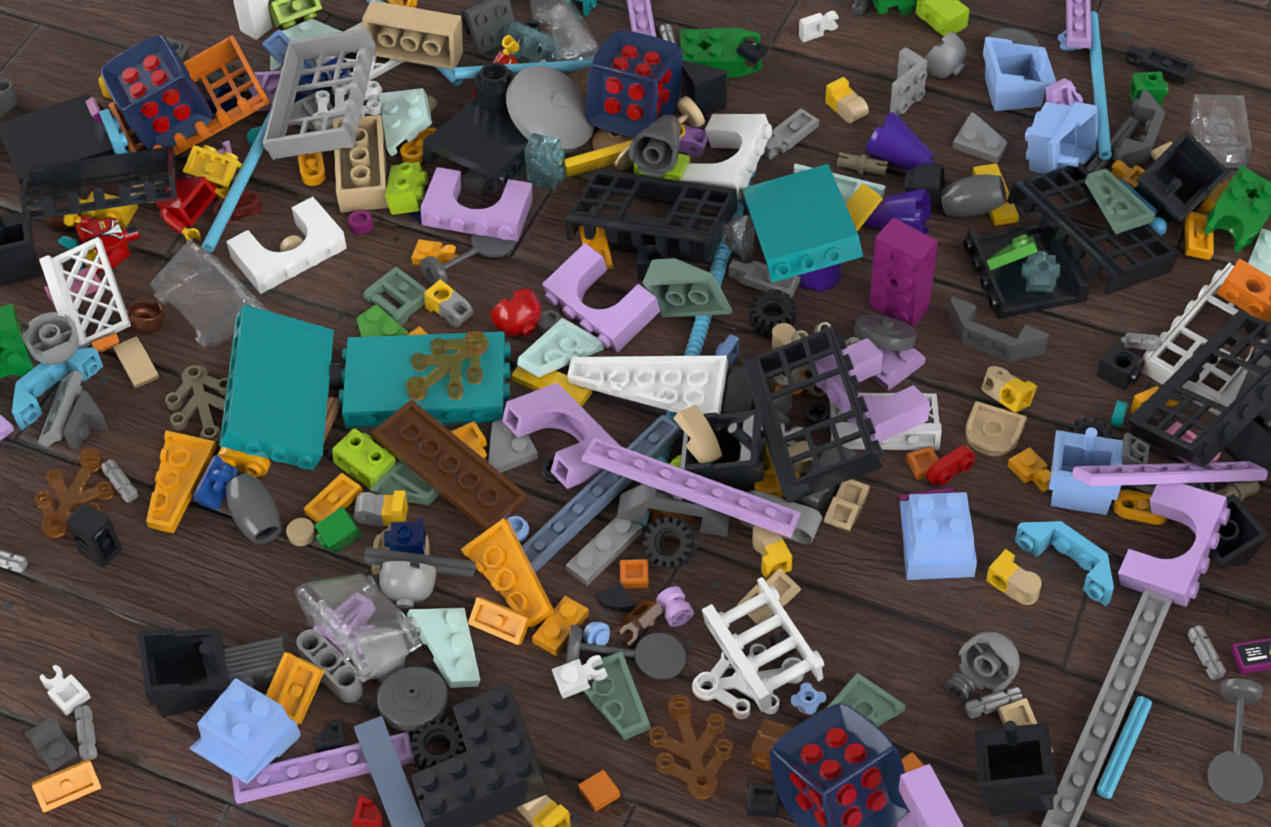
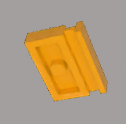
M284 652L265 696L282 705L288 718L297 724H302L325 669L302 658H298L290 652Z

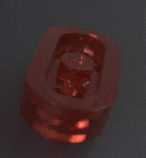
M253 190L242 192L227 223L259 212L263 206L260 194ZM225 198L217 201L214 204L213 211L215 218Z

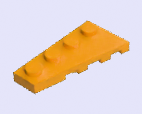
M166 430L164 449L161 450L160 454L161 463L155 478V491L152 492L146 523L148 528L174 534L217 446L215 441Z
M503 518L460 549L465 556L476 563L478 571L485 575L493 588L500 592L513 610L531 617L529 627H535L555 613L508 520Z

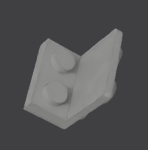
M907 47L899 52L897 80L892 84L890 113L894 112L897 115L905 113L912 104L920 101L925 94L928 60Z

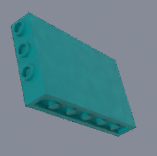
M828 164L742 188L747 211L750 212L772 282L863 257L859 235Z
M245 304L242 306L235 320L219 446L241 451L248 455L272 459L275 462L295 465L302 469H315L323 456L334 330Z
M504 332L348 337L347 348H343L342 351L343 363L346 364V367L341 369V383L344 384V389L339 391L340 405H343L342 414L346 428L378 427L411 399L443 425L469 424L473 421L475 423H493L503 419L505 399H510V383H506V378H510L511 375L510 362H506V358H511L510 342H505Z

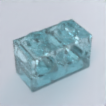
M512 20L507 33L518 44L521 37H523L522 44H519V50L516 53H510V55L520 59L523 56L529 58L528 63L552 62L561 41L529 25ZM541 45L542 50L540 54H538V48Z
M537 133L532 134L525 148L528 183L556 190L559 182L564 180L566 168L563 167L565 153L561 147V139Z

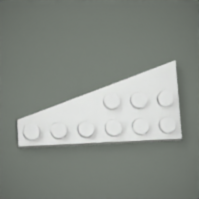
M727 356L571 357L567 378L569 384L676 413L696 405L702 414L716 412L719 415L728 359Z

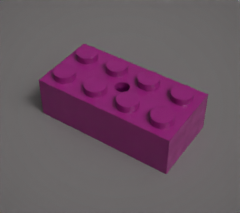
M892 218L875 238L869 306L914 328L930 307L938 240Z

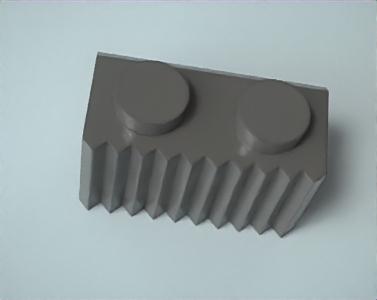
M282 636L224 648L230 684L235 678L250 687L265 683L271 684L284 652H286Z

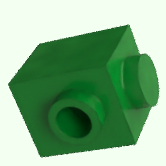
M1162 72L1133 73L1129 89L1132 103H1134L1135 98L1140 99L1143 90H1147L1156 102L1162 106L1164 96L1168 95V82L1164 81Z
M343 507L314 525L319 532L315 537L323 549L329 548L334 553H337L363 535L349 512Z

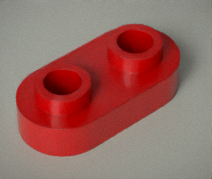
M967 445L958 447L934 462L927 470L926 478L934 486L947 484L953 476L972 468L975 463V453Z

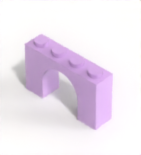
M436 168L420 207L423 226L518 242L532 204V183L508 179L502 197L495 205L485 209H469L457 202L462 189L461 171Z
M584 243L542 283L546 292L544 297L552 306L558 305L561 307L562 312L570 320L575 318L580 322L579 324L583 330L590 334L594 333L605 348L611 347L616 352H619L661 310L657 298L639 284L620 302L610 308L592 309L584 305L582 301L587 289L607 271L603 256Z
M868 338L847 346V349L843 350L844 355L849 354L854 369L850 370L851 375H856L859 382L881 373L883 353ZM834 354L815 361L819 375L838 367ZM840 374L815 383L843 413L852 410ZM914 385L883 398H872L858 393L859 397H864L869 409L865 413L866 419H872L876 433L872 434L873 440L878 439L879 442H882L928 421L930 401ZM855 417L848 419L851 420L857 426Z
M558 383L512 399L506 403L502 422L518 438L540 429L556 428L572 434L579 441L575 445L557 451L554 457L551 473L567 489L595 478L604 470L582 461V455L593 436L620 446Z
M1182 483L1157 484L1150 499L1151 512L1187 525L1196 536L1195 542L1188 552L1173 559H1159L1128 549L1118 572L1121 586L1142 593L1145 589L1173 599L1172 603L1187 607L1190 598L1195 599L1198 593L1200 583L1197 581L1200 574H1205L1210 563L1209 552L1211 549L1215 550L1219 543L1220 533L1218 531L1221 524H1227L1230 509L1227 508V499L1224 496Z
M930 764L900 776L898 790L910 812L906 813L893 827H964Z

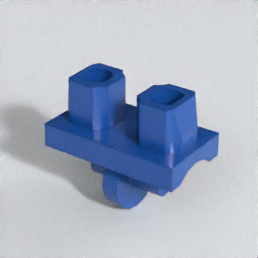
M218 455L214 456L193 495L194 501L203 507L209 506L215 511L218 510L226 496L227 484L236 477L239 469L226 464Z

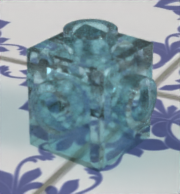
M1038 251L1033 255H1029L1026 263H1022L1021 276L1026 278V291H1053L1056 286V279L1060 277V264L1056 263V255H1048V252Z

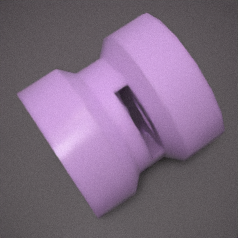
M678 586L665 589L656 598V601L659 602L665 611V619L672 627L683 625L694 615L691 605L685 602V595Z

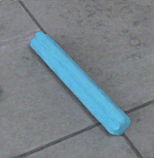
M1143 696L1136 698L1097 786V795L1105 799L1112 797L1152 705L1150 699Z

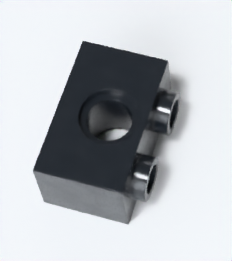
M86 502L65 521L79 553L100 567L104 568L122 550L110 518Z

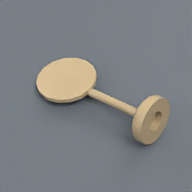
M687 96L679 100L678 107L682 114L678 118L680 124L686 120L695 128L701 127L705 120L697 105ZM631 144L617 157L615 167L618 170H624L634 164V160L631 161L629 157V147Z

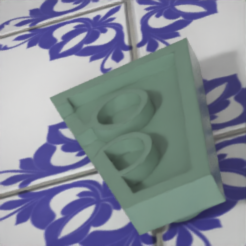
M622 651L602 658L603 664L596 666L594 670L605 668L608 676L603 680H589L590 688L582 691L584 695L624 740L651 730V725Z

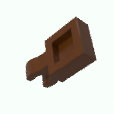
M643 600L624 617L626 621L617 625L614 632L615 634H622L626 630L628 635L622 641V644L631 646L637 641L638 630L640 628H649L655 624L657 617L664 610L657 601Z

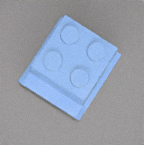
M985 37L983 50L986 63L984 78L994 111L1041 107L1046 91L1045 88L1056 83L1046 49L1044 47L1015 44L1012 40Z
M1045 102L1041 111L1036 113L1032 127H1028L1025 134V141H1028L1026 159L1029 160V170L1044 174L1066 166L1078 167L1079 162L1084 166L1098 152V106L1074 102L1073 106Z
M1088 428L1085 435L1056 430L1049 490H1052L1050 506L1107 515L1111 501L1118 498L1121 485L1088 486L1072 477L1073 468L1076 466L1122 465L1123 440L1097 437V430L1095 428Z
M967 493L909 495L908 501H900L906 580L974 577L977 559Z
M235 678L197 723L201 737L190 749L240 781L248 784L275 757L279 758L293 745L301 734L297 723L288 718L282 705Z

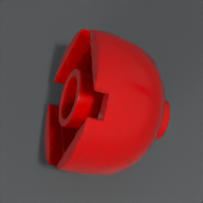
M524 288L514 292L515 298L507 301L506 298L501 300L489 314L493 325L500 332H504V335L507 337H519L522 335L523 337H528L536 331L537 328L535 326L540 321L542 314L541 304L530 288Z

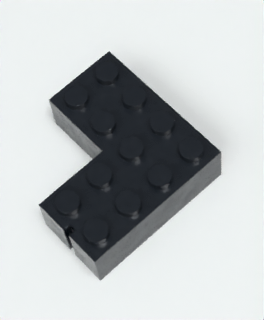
M508 683L453 706L467 751L411 775L427 827H473L550 793L519 704Z

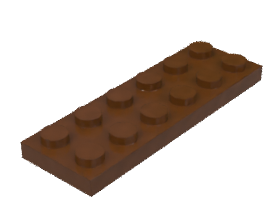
M412 399L372 431L373 438L484 531L503 518H509L528 501V495Z

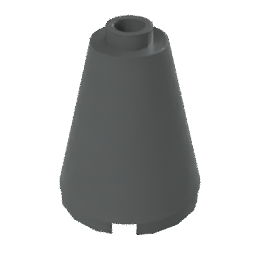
M663 115L633 138L629 147V157L631 161L634 160L638 165L637 169L640 172L649 176L659 177L674 169L678 160L681 130L680 122L676 117Z

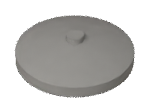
M531 66L521 70L510 82L506 93V103L510 117L518 130L534 145L552 153L568 154L580 149L590 139L594 125L590 124L587 120L586 95L568 76L550 67Z

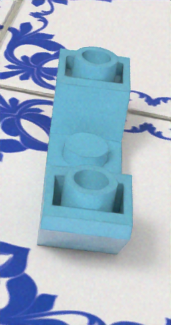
M95 348L77 349L75 354L64 363L57 365L40 363L19 379L15 385L12 413L18 427L21 430L25 429L43 414L36 398L41 396L56 382L63 379L69 372L76 370L83 375L82 382L96 374L103 367L98 351Z
M1062 521L1023 522L1018 525L1015 542L1022 550L1038 557L1052 544L1058 552L1066 554L1076 561L1081 568L1090 571L1086 576L1083 591L1091 599L1099 601L1104 606L1110 603L1114 586L1108 553Z

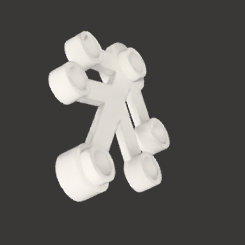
M368 81L364 98L368 102L367 105H363L360 117L365 116V114L378 115L381 113L379 94L382 93V87L377 81ZM346 84L332 86V93L335 95V108L330 111L327 109V104L330 103L329 92L323 90L316 92L315 102L318 104V112L312 116L346 111L347 100L344 101ZM334 119L329 120L328 129L333 128ZM323 120L311 122L317 131L321 130Z
M754 644L751 646L748 656L754 657L756 656L753 654L754 652H763L767 649L762 644ZM722 652L721 659L711 672H702L695 677L692 683L693 693L697 698L704 701L716 699L733 709V715L736 718L745 719L750 715L749 701L743 698L737 699L725 690L735 688L750 698L752 696L736 672L733 676L722 678L728 668H733L731 663L725 659L726 655L724 652ZM791 657L783 662L782 668L756 673L761 680L764 678L768 680L802 660ZM805 673L788 683H799L803 680ZM710 686L712 689L705 690L702 687ZM772 694L770 698L775 705L764 711L767 714H774L779 710V698ZM739 706H744L746 710L738 711L736 708Z

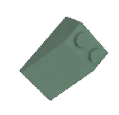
M675 258L651 261L643 284L647 291L657 298L662 318L732 313V309L714 274Z

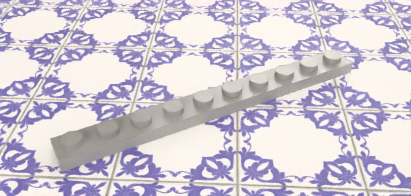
M1148 589L1144 590L1058 786V794L1053 798L1054 809L1048 810L1041 827H1077L1173 599Z

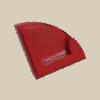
M359 795L352 820L353 827H384L379 808L369 798Z

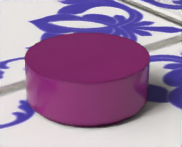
M365 210L354 211L348 217L349 229L355 234L369 232L373 227L372 215Z

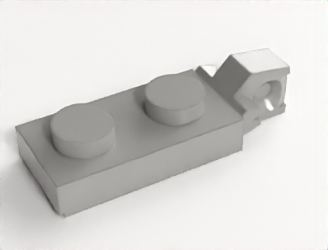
M800 108L772 130V136L767 141L763 156L771 160L780 151L782 153L788 151L819 127L820 120Z
M732 260L729 265V277L743 285L768 293L769 289H772L773 293L781 290V295L786 292L789 294V298H791L800 283L798 275L772 282L768 266L754 260L752 263L746 264Z

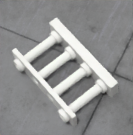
M763 577L757 579L759 595L725 613L722 611L717 613L712 604L703 608L702 613L704 622L761 712H764L772 707L770 695L773 694V690L810 670L818 681L822 680L824 662L817 650L812 652L779 603L780 597L776 588L772 584L768 586ZM765 604L768 605L774 614L773 617L739 635L736 633L732 635L728 630V627H730L729 623ZM779 626H782L790 636L754 657H746L742 651L744 645ZM794 648L798 650L804 659L768 680L765 678L761 680L756 673L759 671V667Z

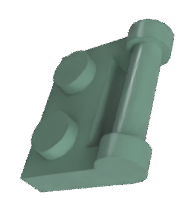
M395 267L368 287L363 297L369 303L377 304L391 315L398 324L403 325L411 314L425 304L424 292L427 289L398 267ZM383 291L403 306L398 309L380 294Z

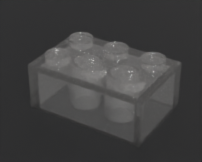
M1194 94L1189 113L1192 136L1225 168H1239L1241 165L1246 167L1252 145L1244 95Z

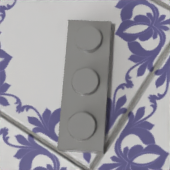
M76 370L61 379L38 443L45 447L50 446L55 441L59 442L64 437L63 431L66 421L69 419L74 408L72 405L82 390L80 384L83 375Z
M616 516L566 564V571L588 586L643 533L642 526L635 521L617 518Z

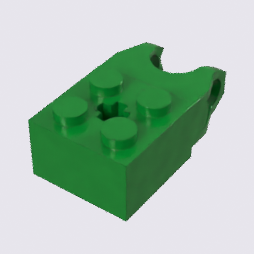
M740 28L680 30V47L683 53V60L726 70L728 81L729 77H742L762 69V59L757 65L751 67L745 64L748 61L747 59L736 53L738 46L743 44L745 39L754 38L756 42L747 45H757L760 43L761 37L760 34L754 31Z
M1241 165L1206 217L1203 233L1208 235L1217 229L1228 231L1234 237L1233 251L1236 253L1249 246L1271 214V182Z
M13 304L0 307V379L8 375L23 377L34 368L32 356L24 344V330Z

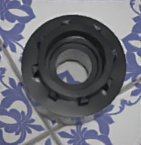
M489 63L483 66L475 75L476 102L481 108L488 111L508 109L506 93L515 75L507 66L501 63Z
M917 164L916 169L907 171L905 192L926 189L925 193L929 194L930 207H942L941 189L945 187L944 165Z

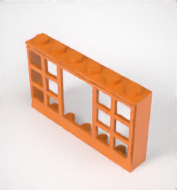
M233 35L183 62L194 82L202 79L218 111L216 112L217 118L211 120L208 125H205L203 121L196 122L195 128L197 133L186 139L182 133L174 135V140L177 144L174 146L175 156L270 104L243 50ZM240 57L244 66L229 74L225 65ZM221 68L225 77L210 85L206 76ZM247 71L251 80L237 88L233 79ZM229 82L232 91L217 99L213 90ZM254 85L259 93L258 95L249 100L240 95L241 92ZM236 96L238 106L225 112L220 104ZM115 102L110 103V109L114 117L117 116L120 123L121 132H124L130 152L139 151V149L144 147L143 143H135L132 136L135 133L132 129L129 130L122 111ZM155 145V146L153 147V149L163 148V147H162L161 145Z

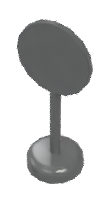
M473 234L471 239L472 249L443 265L433 256L423 258L420 261L422 276L430 287L440 279L447 284V269L476 253L490 258L508 255L514 250L516 241Z
M577 625L570 626L565 664L578 659L580 650L605 654H615L622 651L624 656L635 657V663L643 674L658 681L670 680L678 676L684 668L686 662L685 649L680 641L671 635L651 633L638 642L636 650L581 643V628Z
M1234 678L1220 683V695L1225 700L1236 703L1233 751L1221 753L1210 762L1207 779L1211 790L1221 800L1231 804H1245L1254 800L1260 793L1264 781L1262 770L1258 763L1249 755L1241 753L1244 705L1258 702L1263 696V687L1252 680Z

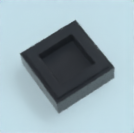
M749 783L747 815L777 818L779 795L776 785Z

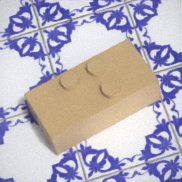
M371 0L362 18L363 28H368L376 44L374 56L452 70L453 67H457L462 56L461 16Z
M381 115L363 116L359 120L354 147L334 150L336 195L340 213L389 208L385 198L388 179ZM343 119L333 120V128L342 127Z

